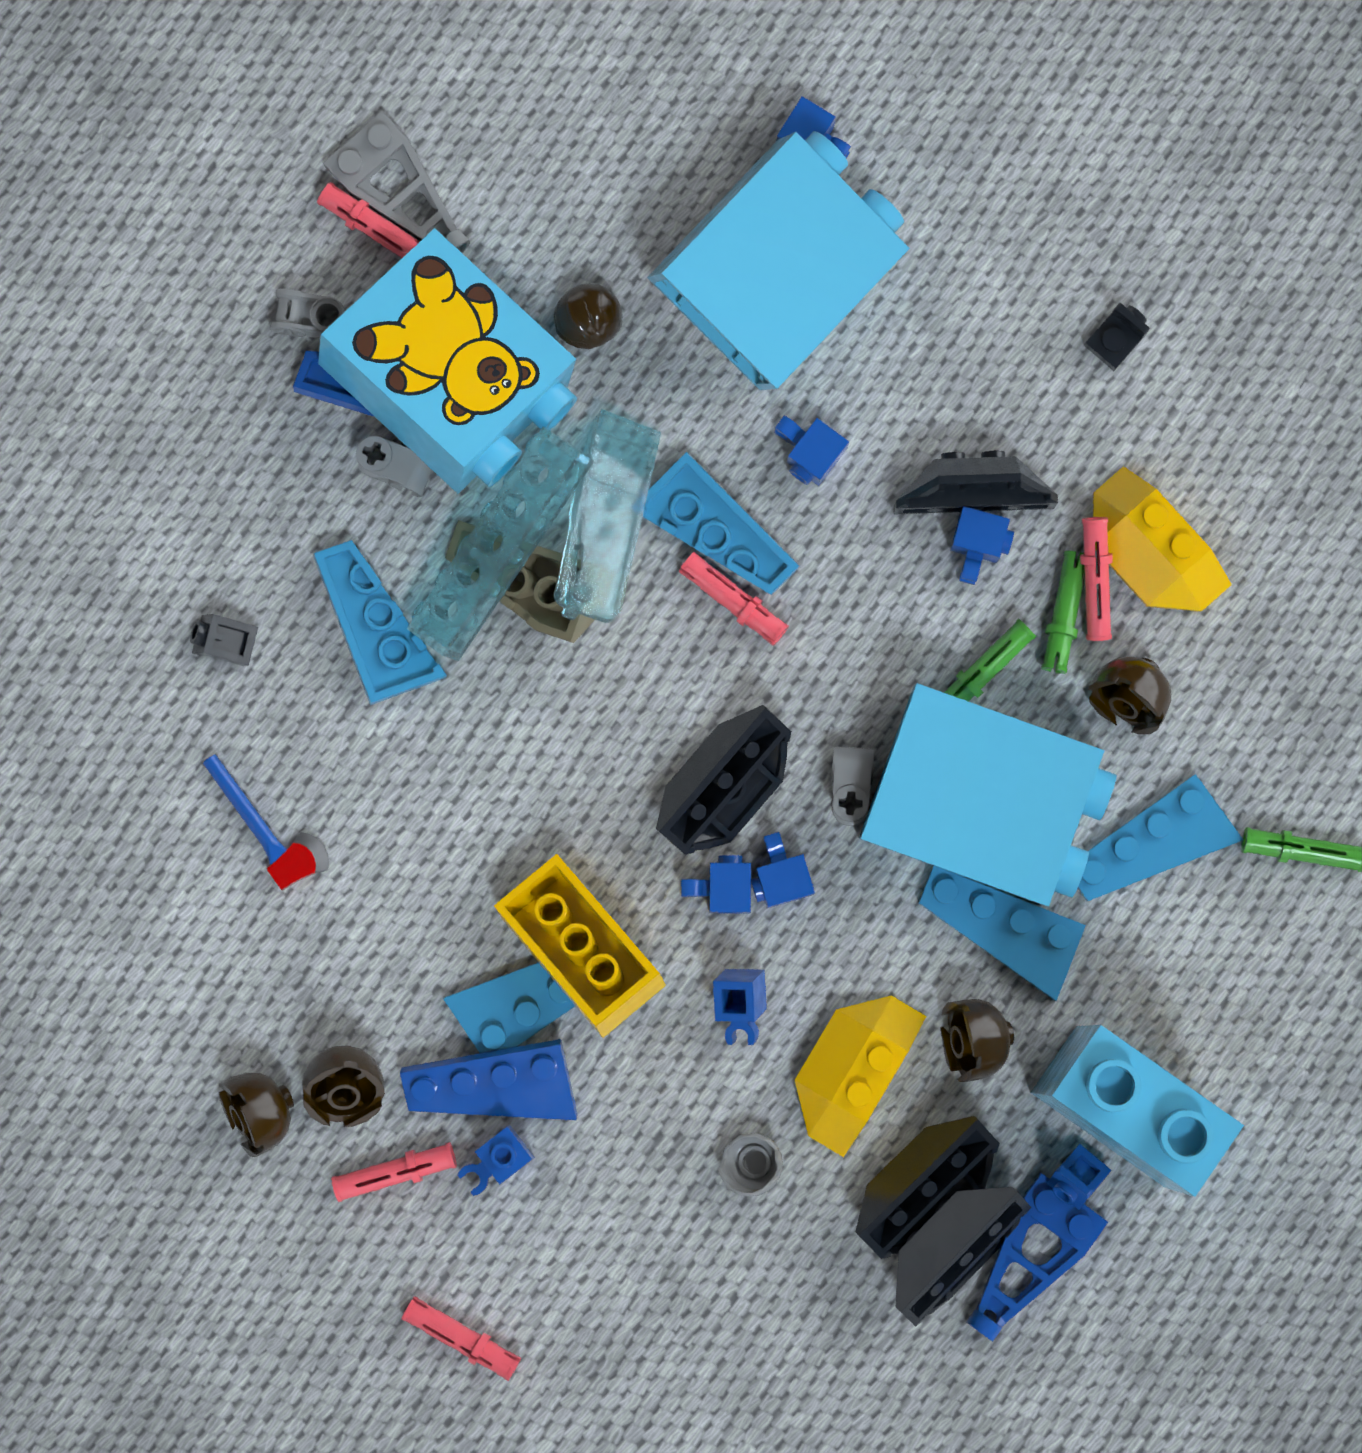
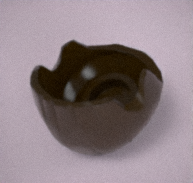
M581 284L567 291L559 300L554 312L556 333L567 344L581 349L590 350L607 343L617 335L623 322L622 309L617 297L606 287L599 284Z

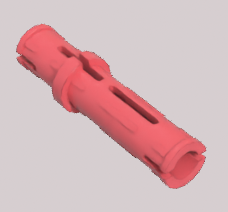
M332 182L326 185L317 200L318 205L325 207L346 221V227L351 230L355 228L401 258L420 242L371 210L368 202L363 199L360 201L356 200L336 187Z
M1087 517L1082 519L1084 554L1080 555V564L1084 565L1086 639L1090 641L1112 639L1109 564L1113 562V555L1108 553L1107 517ZM1096 541H1097V567H1098V573H1097V574H1096V557H1095V542H1096ZM1097 584H1098V596H1099V615H1098V616H1097V588H1096V585H1097Z
M693 552L681 566L680 574L691 580L715 601L728 609L737 617L736 621L740 625L744 626L746 624L772 646L782 638L789 628V625L785 624L761 605L763 602L757 596L752 598L726 576L709 565L696 552Z
M449 1142L418 1153L415 1150L405 1152V1157L369 1166L344 1175L333 1176L331 1178L337 1201L342 1202L348 1198L412 1180L413 1183L423 1181V1176L450 1168H457V1161L453 1147Z
M416 1296L413 1297L402 1316L403 1321L418 1327L447 1346L461 1352V1354L469 1358V1363L473 1365L478 1363L507 1381L510 1380L521 1361L520 1356L507 1351L491 1341L490 1335L485 1332L481 1335Z

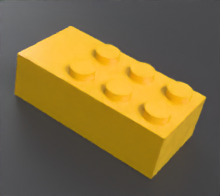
M555 854L494 905L503 921L602 1038L666 986L658 970L558 854Z

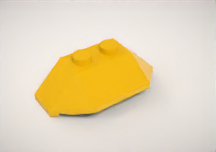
M1123 466L1093 493V517L1108 518V553L1113 555V562L1109 566L1146 607L1202 612L1232 585L1207 543L1155 487ZM1097 541L1095 542V551H1096V552H1097Z
M892 995L835 1010L794 1079L809 1137L840 1156H845L869 1120L909 1052L926 1018L925 1015Z

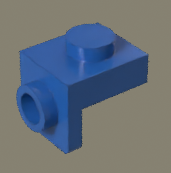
M1079 1144L1065 1162L1057 1168L1047 1184L1053 1188V1192L1059 1200L1065 1204L1073 1205L1080 1210L1112 1170Z

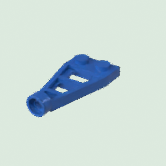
M1039 1173L1023 1196L1031 1206V1209L1025 1216H1021L1019 1225L1008 1238L1006 1237L1003 1240L978 1305L966 1321V1323L992 1342L1011 1318L1086 1255L1108 1224L1107 1220L1085 1204L1078 1210L1075 1206L1065 1204L1059 1200L1054 1194L1053 1188L1047 1184L1050 1179L1042 1173ZM1033 1224L1043 1225L1061 1240L1060 1251L1049 1261L1041 1265L1033 1264L1022 1253V1244L1026 1233ZM1016 1262L1032 1274V1281L1019 1296L1010 1298L1000 1290L999 1284L1008 1266ZM986 1310H992L996 1314V1321L993 1322L983 1313Z

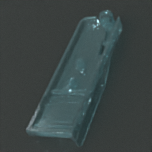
M603 409L594 418L588 431L568 515V536L554 591V599L559 606L563 607L562 616L574 620L578 614H582L600 622L609 623L622 610L661 432ZM582 548L581 571L576 572L578 550Z

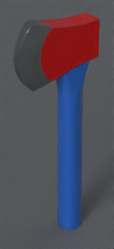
M214 754L203 762L205 768L262 845L270 863V866L266 869L282 891L306 877L329 869L328 853L321 841L308 833L300 832L287 849L274 836L218 756Z

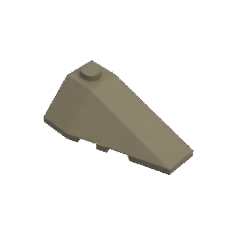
M460 520L457 522L445 557L478 585L484 587L499 599L508 609H511L525 620L534 630L574 643L602 613L615 577V573L597 564Z

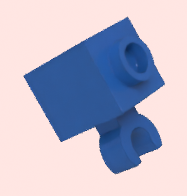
M801 96L776 138L777 141L797 132L806 140L813 131H816L829 139L846 159L850 154L849 150L851 148L843 140L830 135L835 126L836 116Z
M784 415L774 431L781 439L794 446L787 458V463L792 466L789 472L805 485H809L812 481L819 486L848 449L849 445L848 440L818 418L805 432L793 420Z
M963 506L950 551L966 555L959 578L960 582L975 585L982 559L997 563L1001 553L1009 554L1014 537V531L1008 530L1009 518Z
M780 832L764 836L763 840L771 864L756 868L758 877L751 879L757 903L765 901L767 909L814 895L815 891L804 854L787 859Z
M720 855L718 856V863H710V880L681 879V897H710V913L750 914L751 863H743V856Z
M725 969L713 981L715 1021L731 1022L725 1031V1040L728 1045H733L736 1042L737 1029H742L747 1033L748 1045H754L759 1037V1029L755 1021L767 1009L765 970Z
M509 1125L475 1151L482 1161L481 1163L468 1164L457 1175L461 1179L469 1172L478 1174L480 1183L471 1191V1194L475 1196L487 1188L489 1178L492 1175L500 1185L535 1157Z

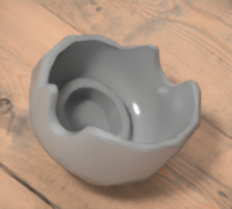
M759 1133L741 1134L724 1148L721 1164L718 1168L719 1175L727 1189L740 1196H760L770 1191L777 1184L783 1165L782 1153L773 1140ZM744 1159L746 1160L748 1169L746 1168V1166H745V1164H744Z

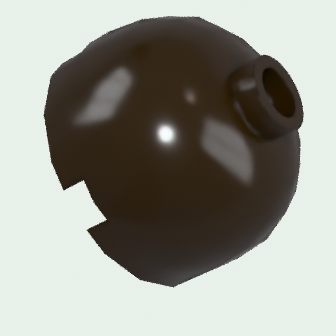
M1118 657L1104 665L1088 687V691H1092L1088 699L1096 712L1116 726V716L1120 717L1134 726L1131 733L1152 734L1157 731L1164 721L1171 703V688L1167 678L1159 669V666L1148 658Z
M981 999L947 1002L941 1016L948 1015L949 1032L944 1026L940 1027L944 1055L950 1071L960 1072L961 1076L957 1078L959 1082H970L993 1076L1005 1064L1009 1056L1010 1046L1014 1043V1030L1011 1023L1005 1020L1002 1013L995 1006Z
M347 1045L334 1046L323 1050L311 1060L303 1075V1106L311 1118L323 1125L330 1126V1121L343 1122L344 1127H354L369 1121L382 1107V1098L385 1096L381 1069L375 1059L360 1048Z
M243 1073L219 1083V1087L223 1089V1091L219 1092L223 1111L232 1130H234L236 1125L239 1132L245 1135L247 1141L240 1145L250 1157L255 1158L281 1143L288 1133L291 1122L289 1109L294 1107L292 1096L285 1085L278 1087L270 1077L261 1073Z

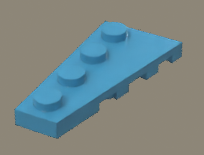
M687 452L630 508V510L712 558L770 595L776 592L800 568L798 563Z
M352 540L314 553L313 558L370 705L446 678V673L435 662L428 652L427 646L409 625L401 609L383 588L381 581Z
M1195 774L1088 850L1087 864L1077 889L1086 901H1090L1240 842L1243 838Z
M933 866L918 904L1041 990L1052 1000L1057 1001L1086 925L953 872Z
M539 962L443 998L479 1053L517 1047L575 1007L574 1003Z

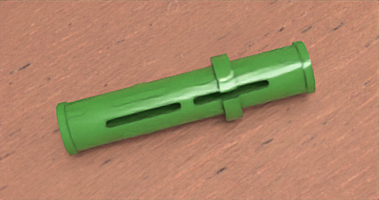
M1067 550L1063 554L1064 559L1052 622L1047 624L1045 631L1049 637L1041 669L1051 672L1054 668L1056 656L1058 659L1055 673L1066 674L1068 670L1067 665L1072 640L1077 638L1078 634L1075 623L1085 577L1084 565L1080 564V555L1084 554L1082 552L1077 557L1075 568L1073 565L1076 551Z
M1018 618L1016 623L991 645L965 672L961 670L956 675L958 679L944 693L968 702L974 696L978 698L984 693L981 689L1037 636Z
M1246 827L1243 832V840L1241 842L1242 853L1276 857L1277 862L1287 863L1290 859L1362 872V847L1292 836V831L1282 830L1279 834Z

